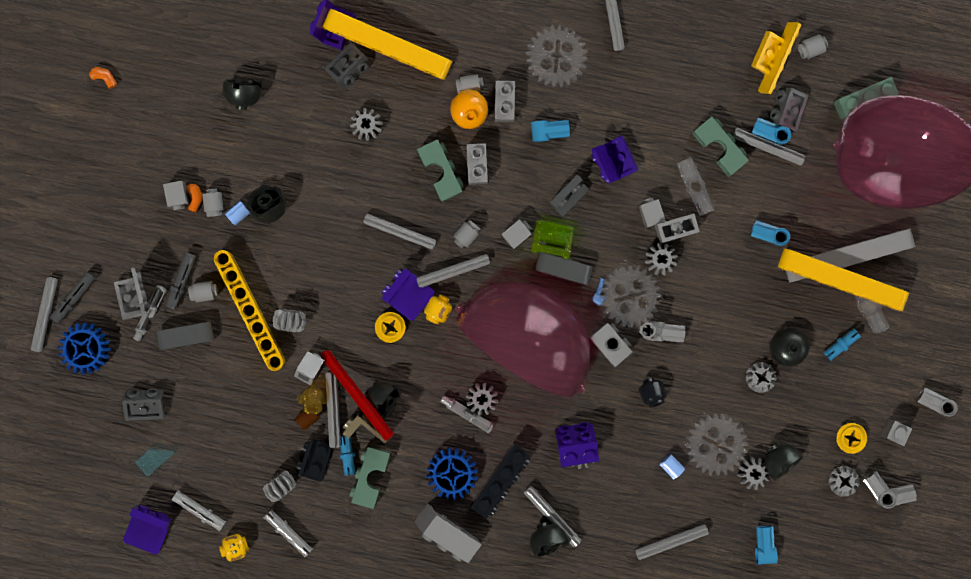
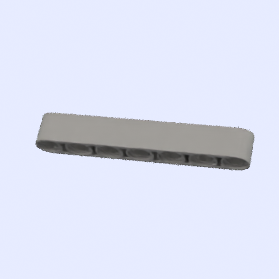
M911 228L810 257L843 268L916 246ZM786 271L789 282L806 278Z

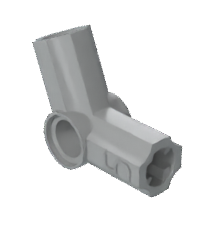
M648 321L643 326H640V333L646 340L684 342L685 326Z
M876 470L868 473L862 479L874 496L876 503L884 508H892L895 505L916 501L917 495L913 484L889 489ZM888 494L889 501L887 503H883V496Z

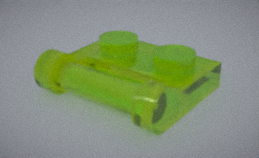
M537 220L531 252L549 253L569 259L574 227ZM539 241L563 245L565 249L539 244Z

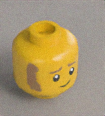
M443 295L438 297L432 296L424 309L425 318L435 324L446 322L452 311V306L448 303L449 299Z
M240 534L223 538L222 546H219L221 556H226L229 562L244 558L246 552L249 551L245 536L241 537Z

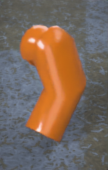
M94 67L89 72L92 80H104L109 89L117 86L115 79L108 69Z
M189 184L186 187V191L189 193L192 201L188 209L196 213L203 201L202 192L196 184Z

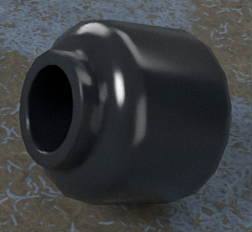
M649 378L644 380L643 385L639 388L645 405H650L652 408L665 402L667 393L662 381Z

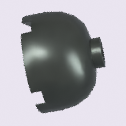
M226 79V81H223V95L230 104L236 106V109L247 110V106H253L261 97V82L252 80V84H250V82L245 81L246 79Z
M263 185L256 188L249 195L250 200L248 203L246 202V206L250 215L258 222L265 224L273 223L279 220L285 213L286 200L284 194L275 185H273L274 187Z
M783 329L778 331L772 338L769 350L772 358L778 364L786 367L796 366L807 357L809 343L800 331Z
M378 382L369 387L365 392V397L384 420L396 408L397 403H394L396 396L400 398L401 389L389 382Z
M775 444L767 450L768 456L765 458L764 464L769 476L776 481L785 475L792 466L797 465L803 456L792 445L782 444L777 447Z
M547 522L539 524L537 530L533 532L530 538V546L534 557L549 555L556 552L560 545L564 548L570 543L564 529L555 524L548 525Z

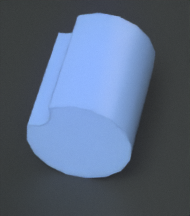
M241 201L225 213L235 226L250 214L247 207Z
M671 454L665 457L659 464L673 480L685 470Z

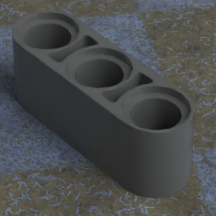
M542 252L539 253L535 267L537 272L587 286L593 269L592 266Z
M211 322L156 331L159 350L214 341Z

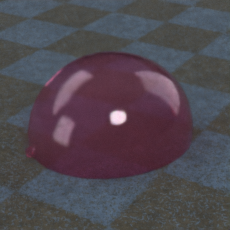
M890 95L868 100L858 105L849 113L841 127L838 139L834 143L837 170L842 183L854 195L875 205L899 209L931 206L957 196L971 185V126L953 111L926 99Z
M506 281L481 289L464 306L458 305L455 312L458 313L456 320L464 334L484 353L512 373L556 395L573 397L576 393L584 391L583 382L587 376L591 361L589 337L577 313L555 293L532 283Z

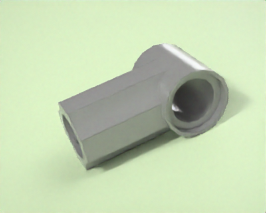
M923 387L916 401L948 417L955 415L958 409L956 402L926 387ZM946 402L951 406L948 412L943 411V405Z

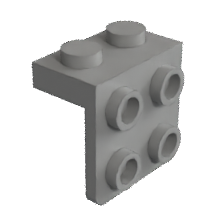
M135 267L131 268L133 278L114 282L123 320L146 315L145 308H148L140 272L136 273Z

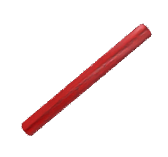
M323 351L320 357L384 440L391 439L394 433L331 351Z

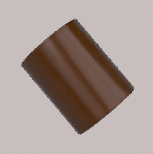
M309 406L294 419L305 431L320 419V416L312 406Z

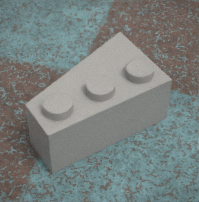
M428 503L414 521L423 533L421 536L430 543L433 540L437 543L436 546L444 552L450 551L453 553L452 557L459 562L464 560L469 563L482 545L476 537L458 524L456 525L449 521L444 514L440 515L434 511Z

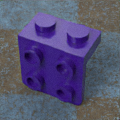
M322 0L318 5L316 18L310 25V35L324 45L343 51L347 39L323 28V24L329 9L356 19L357 15L336 7L329 0Z
M623 136L604 145L592 148V158L601 170L600 175L602 179L608 184L639 170Z
M406 268L403 271L399 269L393 277L395 282L391 286L388 284L381 292L384 295L381 299L413 321L426 306L430 298L434 296L435 291L428 285L420 288L417 283L418 277Z
M582 422L572 426L563 425L555 429L561 468L600 461L592 423Z
M137 505L130 512L129 516L132 518L123 541L156 555L162 548L173 519L168 518V515L164 513L150 511V508L144 505Z

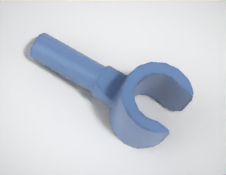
M600 278L596 293L592 297V302L597 306H600L605 297L600 295L605 281L603 278Z

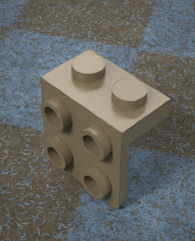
M359 413L355 419L351 417L343 426L345 429L343 435L348 439L362 424L382 442H387L378 433L365 414Z

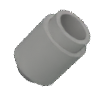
M820 34L803 40L798 45L799 54L803 59H810L825 53L828 42Z
M478 74L460 77V79L456 80L457 93L468 89L481 93L480 89H484L482 77L478 78Z
M217 189L206 190V193L202 194L204 212H206L207 217L221 216L224 210L222 192H218Z
M468 220L453 235L455 238L453 242L460 248L464 246L468 248L477 238L478 232L481 229Z
M212 281L195 283L193 286L188 287L191 302L195 301L198 303L215 300V296L218 295L217 285L213 284Z

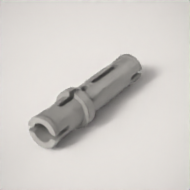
M179 490L172 498V501L200 518L202 523L209 524L219 532L227 522L215 515L211 509L207 510Z
M271 509L268 513L273 519L267 514L263 518L275 528L276 533H280L305 558L308 553L303 548L308 552H311L313 548L287 525L288 522L286 520L283 521Z

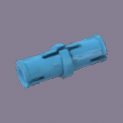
M852 328L842 338L836 339V343L823 351L824 355H827V358L832 361L841 352L847 351L851 344L860 339V334L854 335L857 333V330Z
M342 436L340 437V459L343 461L344 475L356 474L353 458L355 457V452L352 450L351 436L349 439Z

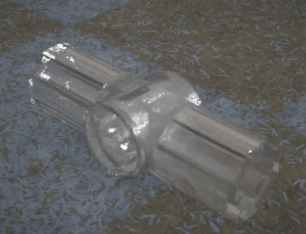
M692 157L677 163L676 165L685 183L686 191L690 195L698 215L702 216L715 210L705 188V182L701 179ZM692 182L699 183L700 190L698 192H694L691 189Z
M854 295L857 300L858 310L866 318L874 334L883 332L890 327L881 310V304Z

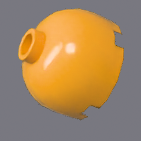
M470 89L463 90L452 99L450 112L452 119L458 126L464 129H474L481 126L487 119L489 110L487 100L480 92Z

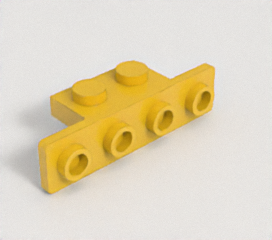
M788 22L781 37L771 31H766L751 65L765 74L758 92L771 94L775 89L779 75L784 69L786 59L791 53L793 43L799 34L800 23Z

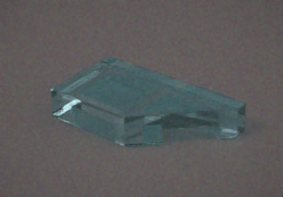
M150 449L135 463L148 477L173 456L175 452L171 450Z

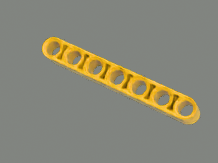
M329 9L323 24V28L327 31L443 80L446 79L452 61L332 9Z
M785 248L777 266L783 270L898 311L904 310L909 296V292Z
M218 251L214 255V262L266 366L272 371L282 369L285 365V358L234 256L229 251ZM222 254H227L228 256L226 264H221L219 260ZM231 271L237 273V278L233 282L228 279V274ZM239 288H243L246 292L245 297L242 299L237 296ZM248 305L254 307V314L252 316H248L245 312ZM257 322L263 325V330L260 333L254 330V325ZM265 339L270 340L272 343V347L269 350H265L262 346ZM274 356L280 359L278 367H274L271 364V359Z

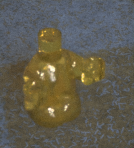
M313 381L312 385H309V388L297 397V403L304 404V412L316 414L321 412L322 404H327V397L321 390L316 388V382Z

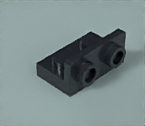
M313 438L309 442L305 441L302 450L305 455L303 460H299L296 471H299L298 477H306L322 482L332 450L329 443Z

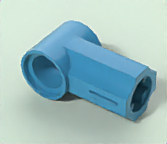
M759 117L752 130V134L779 145L787 143L792 135L789 128L776 125ZM778 131L785 132L786 139L784 141L777 138Z
M568 120L531 122L533 142L570 137Z
M755 220L751 230V237L773 243L776 246L786 245L789 242L790 233L788 230ZM778 232L784 233L785 240L783 242L776 240Z
M773 526L756 527L757 547L755 548V558L757 565L777 564L778 556L777 549L774 546Z

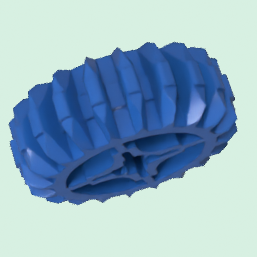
M77 323L75 324V329L69 327L70 333L63 332V336L66 339H59L63 346H58V349L63 350V353L58 354V356L65 357L62 360V364L69 363L67 369L71 370L74 367L73 372L78 373L80 371L81 375H85L87 371L89 374H92L94 369L99 371V364L103 366L106 364L103 358L109 359L110 357L108 354H105V351H111V348H106L105 345L109 344L110 340L104 341L107 334L103 333L100 335L102 328L95 330V324H91L88 327V323H83L81 327ZM80 333L91 335L85 341L75 338ZM96 341L98 344V354L93 348ZM71 343L75 347V353L73 356L71 354L70 349ZM82 345H87V348H85L88 349L87 352H82ZM84 356L94 360L87 365L78 362Z
M449 447L448 454H445L443 449L440 450L441 457L436 453L434 454L437 461L430 459L429 463L433 467H427V471L432 472V474H427L426 478H433V480L428 482V485H436L432 489L433 492L440 489L439 497L445 492L446 499H449V495L453 494V499L456 500V493H459L460 497L463 498V490L468 494L470 493L468 485L473 488L475 487L471 480H477L478 477L472 475V473H477L478 469L471 468L476 465V462H468L472 456L469 455L465 458V450L459 455V448L455 449V453H451V448ZM453 458L461 460L467 469L457 468ZM448 459V468L441 472H436L438 465ZM450 464H452V469H454V472L457 471L458 473L455 474L454 483L452 482V478H450V476L446 474L450 472ZM468 475L466 482L457 488L456 480L461 476ZM437 478L447 479L450 482L451 489L441 485Z

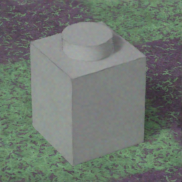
M177 181L163 184L167 207L177 211L185 209V205H190L188 192L186 191V182Z
M652 197L643 200V205L638 206L645 228L666 221L659 199L654 201Z
M519 219L501 235L514 250L531 235L530 230L532 228L525 220L521 222Z
M307 351L296 369L294 377L312 385L322 368L324 360L318 354Z
M888 419L881 436L905 446L912 428L895 420Z

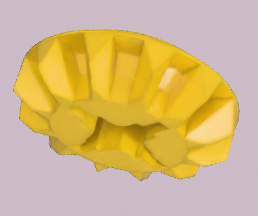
M386 312L376 320L375 332L384 342H396L405 333V322L397 313ZM395 320L394 328L398 332L390 331L385 334L387 327L383 322L390 324Z
M847 423L841 426L836 433V442L839 448L846 453H858L867 443L866 431L856 423ZM854 433L853 436L859 440L851 441L849 444V440L844 436Z

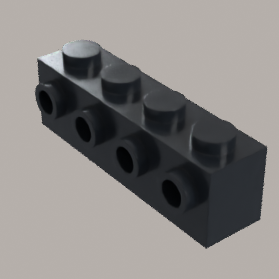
M513 442L471 503L470 508L486 519L489 515L492 517L498 509L496 506L500 499L503 501L509 493L507 490L509 485H514L518 480L520 469H525L531 460L529 459L530 453Z

